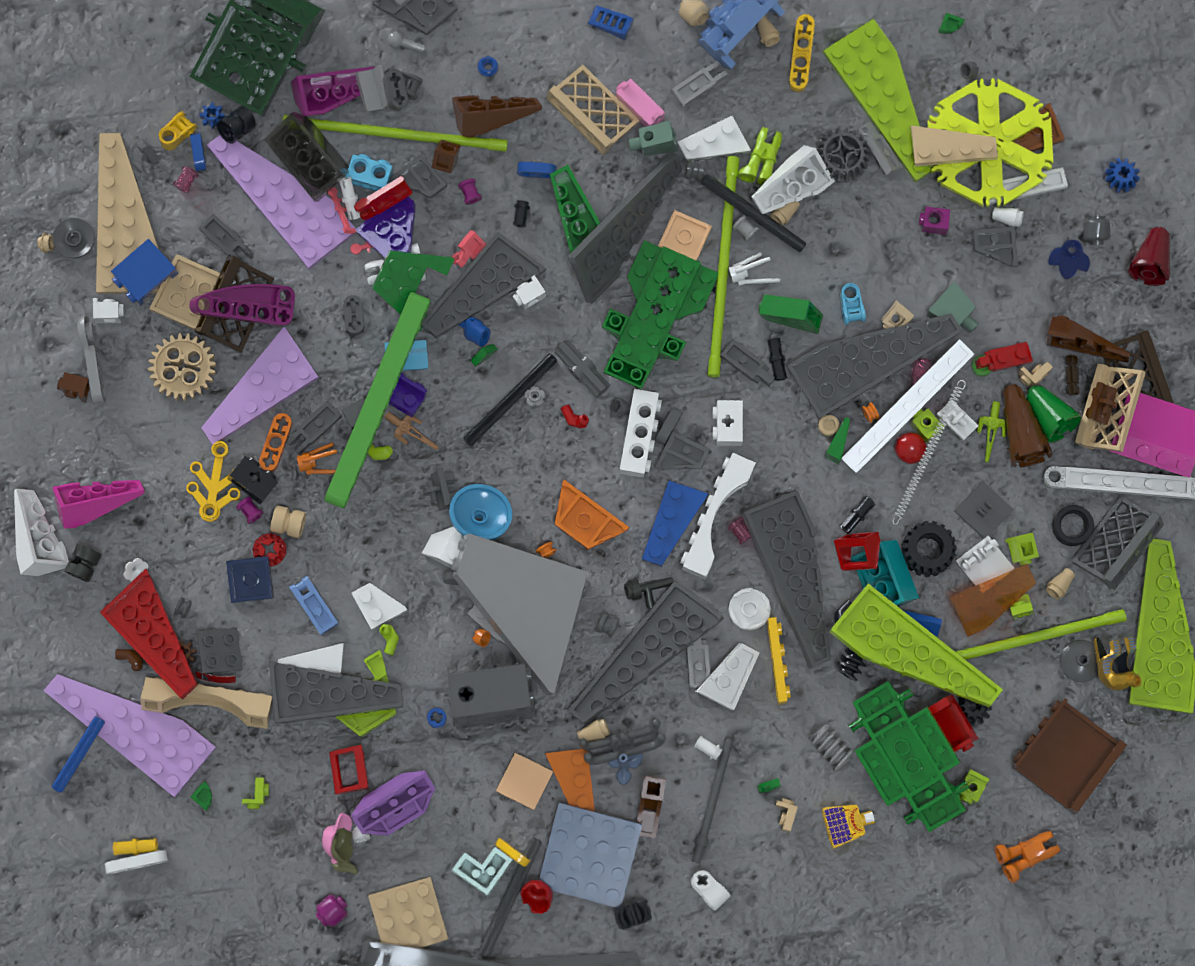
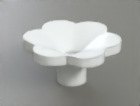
M140 558L134 559L133 562H128L125 565L124 578L132 582L142 571L148 569V564Z

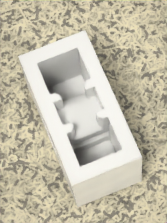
M717 400L716 407H713V419H716V427H713V440H716L717 446H742L743 401ZM725 419H729L730 427H726Z

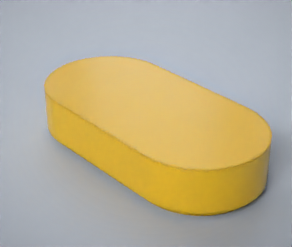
M499 837L496 841L495 846L520 865L527 867L531 861L529 858Z

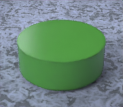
M985 355L977 356L972 362V371L979 377H985L991 373L989 367L976 368L975 361Z

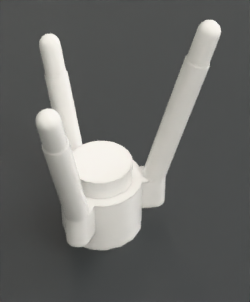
M757 253L739 263L733 264L732 267H728L732 282H738L739 286L744 284L780 282V279H745V277H748L747 269L770 261L771 258L767 257L748 264L762 256V253Z

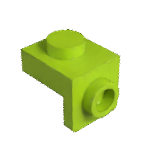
M255 778V799H242V804L247 806V809L257 810L260 809V806H265V798L269 796L270 785L266 783L265 778Z

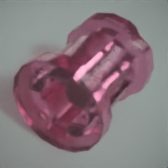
M183 166L178 180L174 181L173 185L177 189L189 193L191 184L195 178H198L199 174L191 168Z
M743 517L727 528L735 534L740 545L751 538L748 527L743 522Z

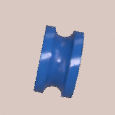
M440 708L431 709L427 715L428 723L433 728H441L446 723V714ZM434 713L443 716V719L440 718V723L431 721V718H434Z

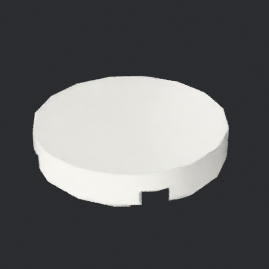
M746 588L734 594L729 603L728 612L734 625L740 629L751 631L765 625L770 616L771 607L764 593L753 588Z

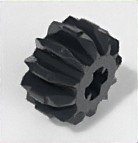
M958 697L957 700L961 703L959 704L966 718L968 720L971 719V726L976 724V720L981 725L984 723L983 718L988 719L990 717L986 711H991L992 706L986 707L963 697ZM975 703L976 705H978L976 709H979V711L975 710L974 712H972L970 710L971 706L969 705H973Z
M644 900L618 908L614 912L616 923L622 930L648 922L652 918L650 907Z

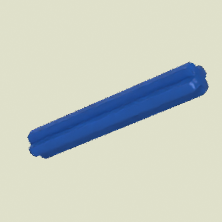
M95 716L54 781L52 788L59 793L64 791L105 724L102 718Z

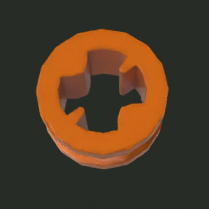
M872 402L868 403L867 407H861L869 423H872L873 419L878 420L880 418Z
M548 542L539 547L536 553H539L540 557L548 558L555 554L557 550L552 547V542Z

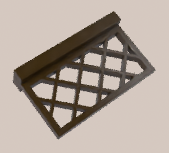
M230 256L226 258L213 290L238 286L247 281L255 284L254 279L259 277L267 280L266 284H272L274 278L240 261L241 259ZM240 267L247 271L248 279L239 280L237 272ZM219 303L218 309L220 312L222 306H224L222 303ZM200 317L194 330L195 333L204 335L238 353H242L255 324L248 323L247 326L241 328L239 321H235L237 330L228 333L224 321L229 319L219 318V321H216L217 318ZM221 323L224 332L220 336L211 333L213 326ZM239 332L241 338L239 346L232 344L229 335Z
M1149 330L1114 342L1113 344L1118 347L1125 345L1122 349L1127 351L1128 344L1138 340L1140 349L1137 355L1129 352L1130 356L1135 358L1130 368L1119 363L1120 361L1116 362L1104 358L1106 365L1112 367L1111 362L1115 364L1114 367L1116 368L1119 366L1125 369H1133L1137 359L1146 363L1147 368L1144 379L1152 382L1154 387L1150 394L1143 390H1140V392L1174 403ZM1114 377L1113 384L1120 379ZM1122 384L1120 388H1117V392L1119 395L1121 394V390L1124 384Z

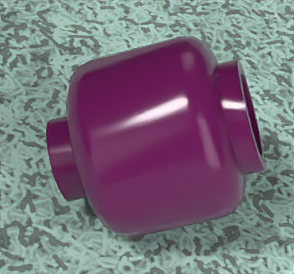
M328 895L317 905V913L315 915L325 927L328 925L335 927L347 917L346 907L348 904L341 896Z

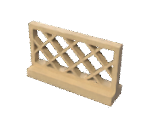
M584 65L580 66L558 86L552 87L548 92L547 100L602 155L606 154L612 145L640 121ZM583 73L588 78V83H577V76ZM564 87H574V95H565L561 90ZM577 87L588 88V96H576ZM591 88L599 89L602 92V97H591ZM576 100L588 101V109H579L576 106ZM591 101L602 102V110H591ZM605 102L614 103L616 111H605ZM591 114L602 115V124L594 123L591 120ZM605 115L616 116V124H605ZM619 116L628 117L632 122L629 125H619ZM605 128L616 129V136L610 139L605 134Z
M1098 364L1075 443L1091 450L1096 448L1123 452L1146 372ZM1115 373H1119L1121 379L1113 384ZM1137 375L1135 383L1130 386L1127 380ZM1097 382H1102L1116 389L1122 384L1126 387V390L1120 395L1118 392L1116 394L1114 402L1118 403L1121 409L1114 415L1111 412L1108 425H1103L1086 417L1087 408L1091 406L1093 399L1091 396L1092 390L1096 388ZM1130 395V402L1124 406L1122 400ZM1124 414V422L1118 426L1116 420ZM1113 424L1115 429L1107 435L1105 428ZM1101 432L1104 438L1095 443L1097 435ZM1118 434L1117 446L1112 445L1110 440Z

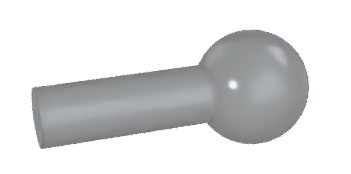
M391 32L387 37L388 44L393 48L403 46L423 53L426 46L403 38L399 32Z

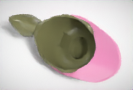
M341 813L335 825L324 829L322 846L324 851L331 857L332 867L335 870L357 875L356 866L349 862L353 853L351 842L353 835L351 833L352 819L349 815Z

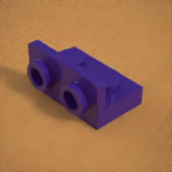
M401 373L389 405L413 418L426 398L427 389L422 384L413 382Z

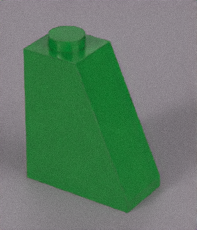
M764 294L763 300L759 304V314L766 321L814 334L819 333L823 314L810 300Z

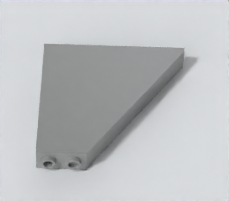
M467 534L464 538L461 537L457 547L460 552L458 558H455L452 564L454 579L519 662L525 664L526 669H530L531 677L544 694H554L588 572L472 534Z

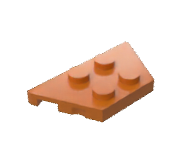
M563 480L555 519V526L587 550L628 531L629 527L566 480Z

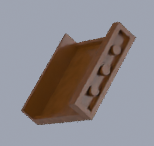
M1065 698L1061 702L1057 700L1050 709L1053 712L1049 719L1044 717L1038 725L1040 731L1036 736L1032 734L1025 743L1028 747L1024 752L1019 751L1012 760L1015 762L1012 768L1072 814H1076L1126 748L1127 744L1122 740L1117 741L1069 705Z

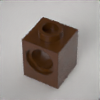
M441 140L435 149L431 168L451 174L457 164L461 145Z

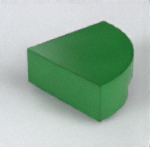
M946 12L938 33L951 34L962 27L965 19Z
M494 344L481 348L471 359V362L475 367L490 358L498 348Z
M779 778L759 784L757 786L758 792L762 794L779 789L781 786Z
M204 781L190 798L205 811H208L211 806L212 792L209 785Z

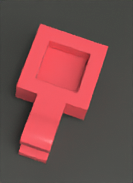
M470 230L458 245L461 251L452 256L455 258L453 263L455 265L458 264L462 268L469 258L474 260L487 244L474 231Z

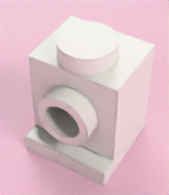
M534 275L531 277L530 283L524 282L518 286L516 294L512 296L518 306L522 305L524 310L546 298V292Z
M93 298V319L96 324L121 323V316L125 315L124 304H119L114 299H104L103 302H99L97 298Z

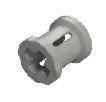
M746 215L739 218L732 227L745 237L746 242H749L760 230L747 220Z

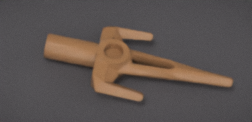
M390 412L386 414L385 419L397 426L395 438L407 445L408 441L401 436L406 433L438 450L439 447L411 425V421L422 424L420 419L415 416L412 418L406 415L401 420ZM410 430L416 432L421 438L411 433Z

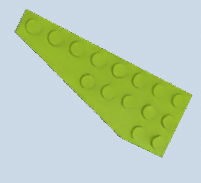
M872 19L823 50V54L916 183L929 175L932 167H915L911 125L919 127L920 125L897 50L876 21Z
M1153 539L1147 547L1135 644L1137 649L1134 652L1132 671L1140 676L1141 686H1130L1128 704L1193 714L1195 700L1194 650L1190 641L1189 626L1184 602L1181 598L1180 583L1176 574L1171 541Z
M867 584L829 631L862 659L986 707H990L1003 691L1001 687L870 584Z

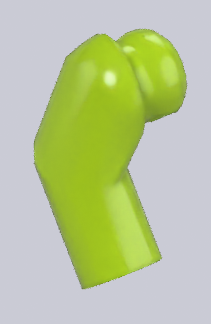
M383 624L380 626L379 632L387 642L384 653L394 656L399 636L393 626Z

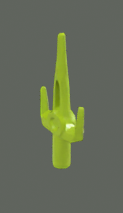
M996 401L992 402L990 417H981L977 432L981 433L983 424L987 425L985 462H989L993 442L999 427H1002V437H1006L1007 423L1005 420L998 418L1001 403ZM993 430L992 440L989 442L990 431Z

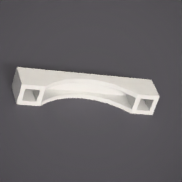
M732 453L731 458L726 457L722 469L725 470L722 477H717L714 488H717L714 496L710 495L705 506L709 507L706 515L701 514L697 523L700 526L697 534L693 532L689 541L692 547L689 553L685 551L680 563L684 564L683 571L706 580L714 561L711 545V528L714 517L728 497L737 490L747 486L756 462Z

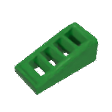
M847 417L844 418L825 453V458L836 464L841 462L850 425V419Z

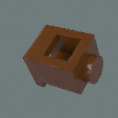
M64 372L63 378L60 377L58 380L57 389L61 390L64 396L76 399V397H79L81 402L86 403L90 390L89 378Z

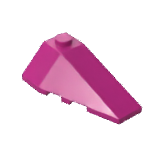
M140 480L113 481L110 485L100 484L99 481L93 482L90 486H81L80 482L52 487L59 518L64 529H73L85 525L145 494Z

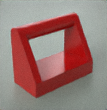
M878 531L846 534L834 540L842 571L877 568L880 548ZM864 546L867 561L850 562L852 547Z
M362 745L329 752L335 795L369 790ZM354 753L359 784L343 788L338 756Z

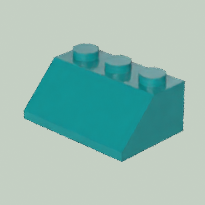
M897 539L880 543L878 566L876 569L856 570L863 589L867 584H870L898 607L919 599ZM865 551L851 557L853 562L867 561Z

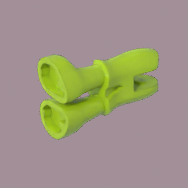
M762 127L758 133L755 148L750 154L751 159L748 165L741 168L738 173V178L741 181L747 183L755 182L760 163L764 165L757 183L763 185L772 176L773 166L776 163V156L782 142V132L776 131L772 140L773 143L768 144L765 143V139H767L769 128Z

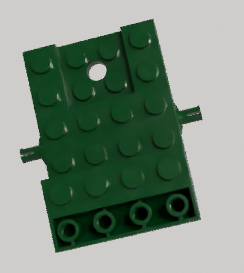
M229 0L220 18L210 12L208 13L209 17H206V21L216 26L189 77L255 113L265 116L288 70L292 67L301 72L305 70L298 66L306 68V64L296 60L297 53L302 44L307 46L325 10L308 0ZM235 72H238L241 76L237 84H233L230 80L231 75Z

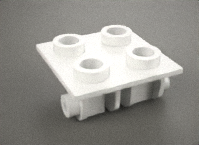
M989 536L956 560V563L981 594L1015 569L997 547L999 546L995 539L991 540Z

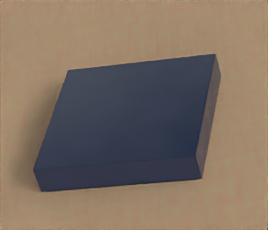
M269 556L226 561L231 603L274 598Z

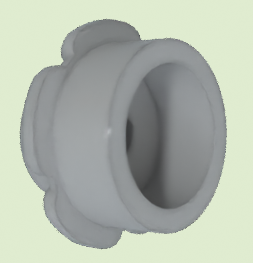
M532 386L525 392L526 403L530 406H540L543 403V398H545L544 391L540 390L537 386Z

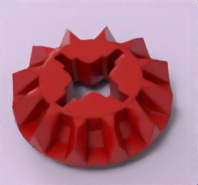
M273 533L262 534L255 540L252 548L254 558L264 557L266 550L262 545H274L273 550L277 554L270 552L266 554V556H269L270 567L281 563L286 555L284 540L279 535Z

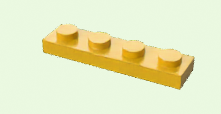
M774 617L767 619V629L777 704L782 705L787 703V698H790L791 695L789 685L785 686L784 677H788L787 665L782 664V656H785L784 644H780L779 635H782L781 623H777V619Z

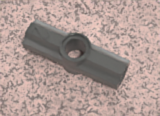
M569 340L563 342L557 348L555 354L567 365L574 378L580 383L582 382L596 398L601 396L610 387L608 381L596 370L593 362L587 356L582 355Z

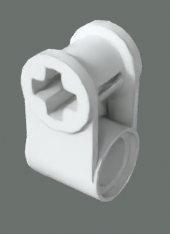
M698 871L692 876V887L714 911L731 897L729 892L707 871ZM697 876L700 878L704 876L706 878L704 881L706 885L701 884L699 886L697 884Z

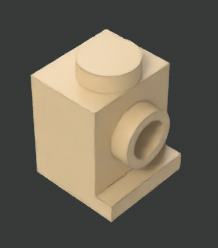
M896 300L882 317L881 321L884 323L882 327L887 329L908 324L914 317V314ZM896 314L899 316V319L894 322L892 321V316Z

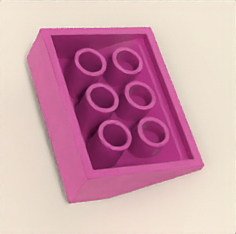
M1140 392L1123 452L1109 451L1190 478L1195 465V410ZM1130 395L1126 396L1124 406L1130 402ZM1124 414L1118 418V426L1124 422ZM1118 434L1111 439L1112 445L1117 446Z

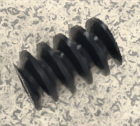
M848 647L844 650L847 655H841L840 659L842 662H837L836 667L842 675L857 682L858 679L854 674L861 675L862 672L858 667H866V664L859 655Z

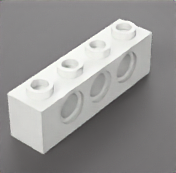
M634 389L619 474L644 478L645 472L649 473L651 460L647 459L648 453L653 452L655 440H651L652 432H657L658 420H655V414L660 412L662 400L658 399L659 393ZM641 410H648L651 415L643 418L639 415V412ZM638 430H644L647 435L644 438H639L635 433ZM634 450H641L644 455L641 458H635L632 452Z

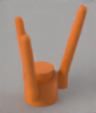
M329 443L297 456L300 472L306 471L307 475L335 474L336 470L313 469V467H317L316 459L337 453L335 449L317 454L333 447L334 444Z

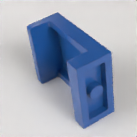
M149 239L111 270L114 276L112 281L119 289L124 287L127 291L125 295L133 304L137 301L140 306L143 304V299L167 278L171 277L173 279L178 274L174 265Z

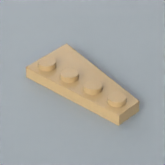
M911 125L915 167L997 160L998 158L996 137Z

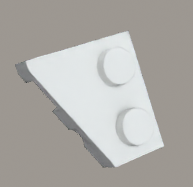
M371 583L351 593L371 630L407 612L405 606Z

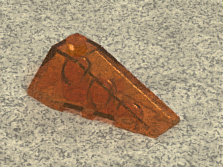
M1028 564L951 596L950 600L967 637L987 629L1036 584V581Z

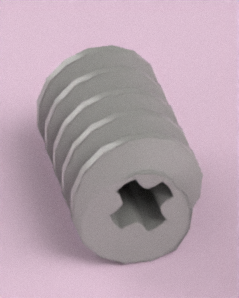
M827 724L816 731L809 739L815 738L812 745L820 744L817 751H826L823 758L831 757L829 765L837 764L834 769L837 772L852 759L850 757L853 750L845 752L847 743L839 745L842 738L834 739L836 731L828 732L831 725Z

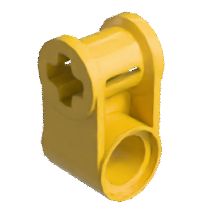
M183 111L177 113L159 131V140L162 148L171 151L176 149L197 129V125L191 123L185 117ZM166 136L174 137L171 141L164 140Z

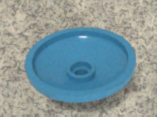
M472 484L460 489L454 495L449 507V516L454 528L461 535L472 534L492 541L501 537L508 530L512 520V508L506 496L498 489L485 484Z

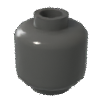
M1088 216V219L1083 223L1084 239L1091 241V245H1103V240L1110 238V221L1105 219V216Z

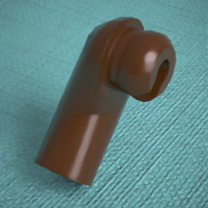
M116 649V660H128L133 671H140L143 668V658L135 650Z

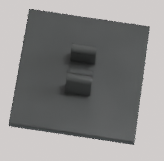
M982 481L954 512L983 538H986L1014 509Z

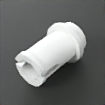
M700 736L694 748L710 756L709 759L717 760L723 750L719 744L716 746L703 738V736Z

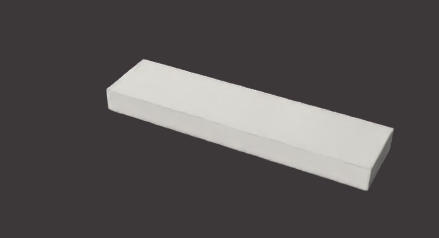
M1063 167L1043 171L1047 175L1046 179H1042L1044 182L1016 199L1067 189L1068 184ZM1029 175L1003 180V187L1009 191L1028 181ZM993 199L989 201L990 205L997 204Z

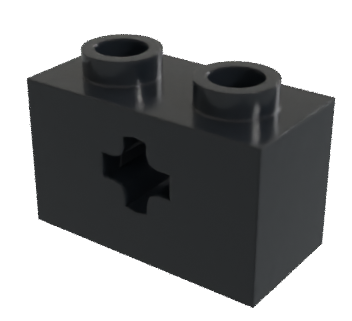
M245 456L227 479L261 505L278 481L275 480L276 476L268 470H262L259 467L260 464L252 457L248 459ZM256 475L258 477L257 481H254V483H252L250 481L251 477Z

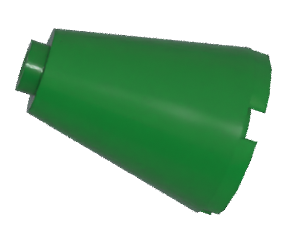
M1035 385L1027 391L1026 399L1027 401L1029 400L1035 418L1049 443H1055L1065 437L1063 433L1066 431L1071 433L1082 420L1076 410L1044 386Z

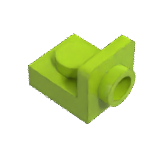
M1028 594L1008 600L1014 620L1034 614Z

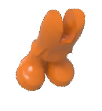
M1052 831L1040 833L1027 841L1019 842L1018 845L1007 848L1003 844L994 847L997 860L1001 865L1022 855L1023 859L1002 867L1005 876L1012 884L1019 880L1020 872L1028 867L1032 868L1036 863L1049 859L1061 851L1058 845L1049 847L1046 850L1042 843L1054 837Z

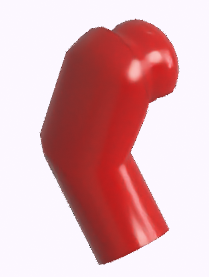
M570 404L561 408V412L569 426L582 429L589 423L588 416L574 414Z

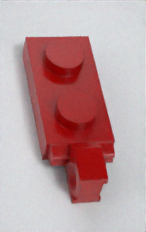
M1024 342L989 350L984 353V357L978 358L975 364L977 369L989 367V371L995 372L1030 364L1033 362L1028 343Z

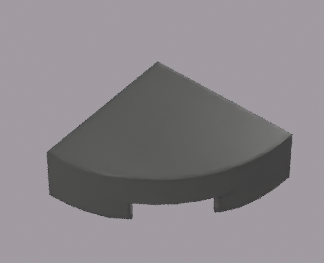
M142 140L136 144L139 151L144 153L151 163L156 164L160 160L148 144Z

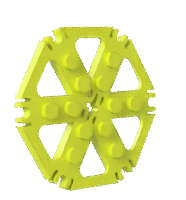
M991 78L990 86H985L984 80L981 79L978 87L977 80L938 102L933 111L937 112L939 116L933 117L930 115L929 121H927V128L996 137L998 158L997 160L940 164L934 166L931 173L941 172L942 175L937 178V182L947 179L940 184L941 186L983 207V199H986V207H989V201L992 199L997 202V207H1000L1001 198L1003 206L1044 182L1042 179H1046L1047 175L1041 169L1051 170L1053 165L1051 117L1045 120L1049 116V112L1045 114L1039 113L1038 110L1043 108V103H1039L1040 100L997 79V87H995L994 78ZM1001 93H1007L1025 103L1023 111L1000 124L999 95ZM968 94H975L977 96L978 124L954 112L952 105ZM1039 127L1043 131L1044 151L1041 154H1036L1013 141ZM980 162L982 188L980 191H973L955 180L956 175ZM1002 162L1028 174V181L1013 190H1006L1003 187Z

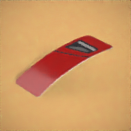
M195 671L196 678L204 681L236 683L235 676H214Z

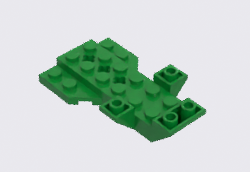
M644 240L627 276L635 296V308L630 318L610 308L602 325L605 331L619 340L603 373L642 390L658 358L678 361L686 341L670 335L671 329L675 321L703 312L712 289L716 284L718 272L701 265V262L664 246L661 248ZM676 271L678 277L671 278L669 272ZM661 290H669L668 293L670 295L666 294V297L662 296ZM658 307L662 313L655 315L652 308Z

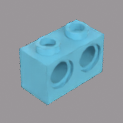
M353 154L346 178L350 176L352 184L355 186L378 191L390 183L391 176L393 175V166L385 160L375 161L364 154H359V156ZM360 166L366 168V170L362 173H357L355 171L356 168ZM378 172L385 173V176L381 179L375 177Z

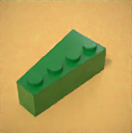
M566 165L551 173L550 177L571 254L600 224V221L569 165Z

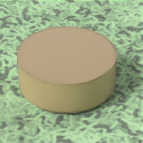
M833 415L822 417L818 424L819 432L826 437L834 436L839 429L838 419Z

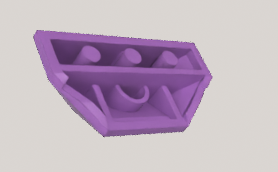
M425 770L401 773L365 795L351 814V817L361 834L368 833L388 836L424 814L431 800L432 793H434L436 788Z

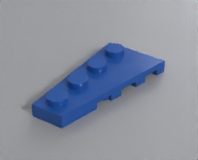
M668 481L642 557L643 561L663 566L693 517H695L699 508L708 497V493Z

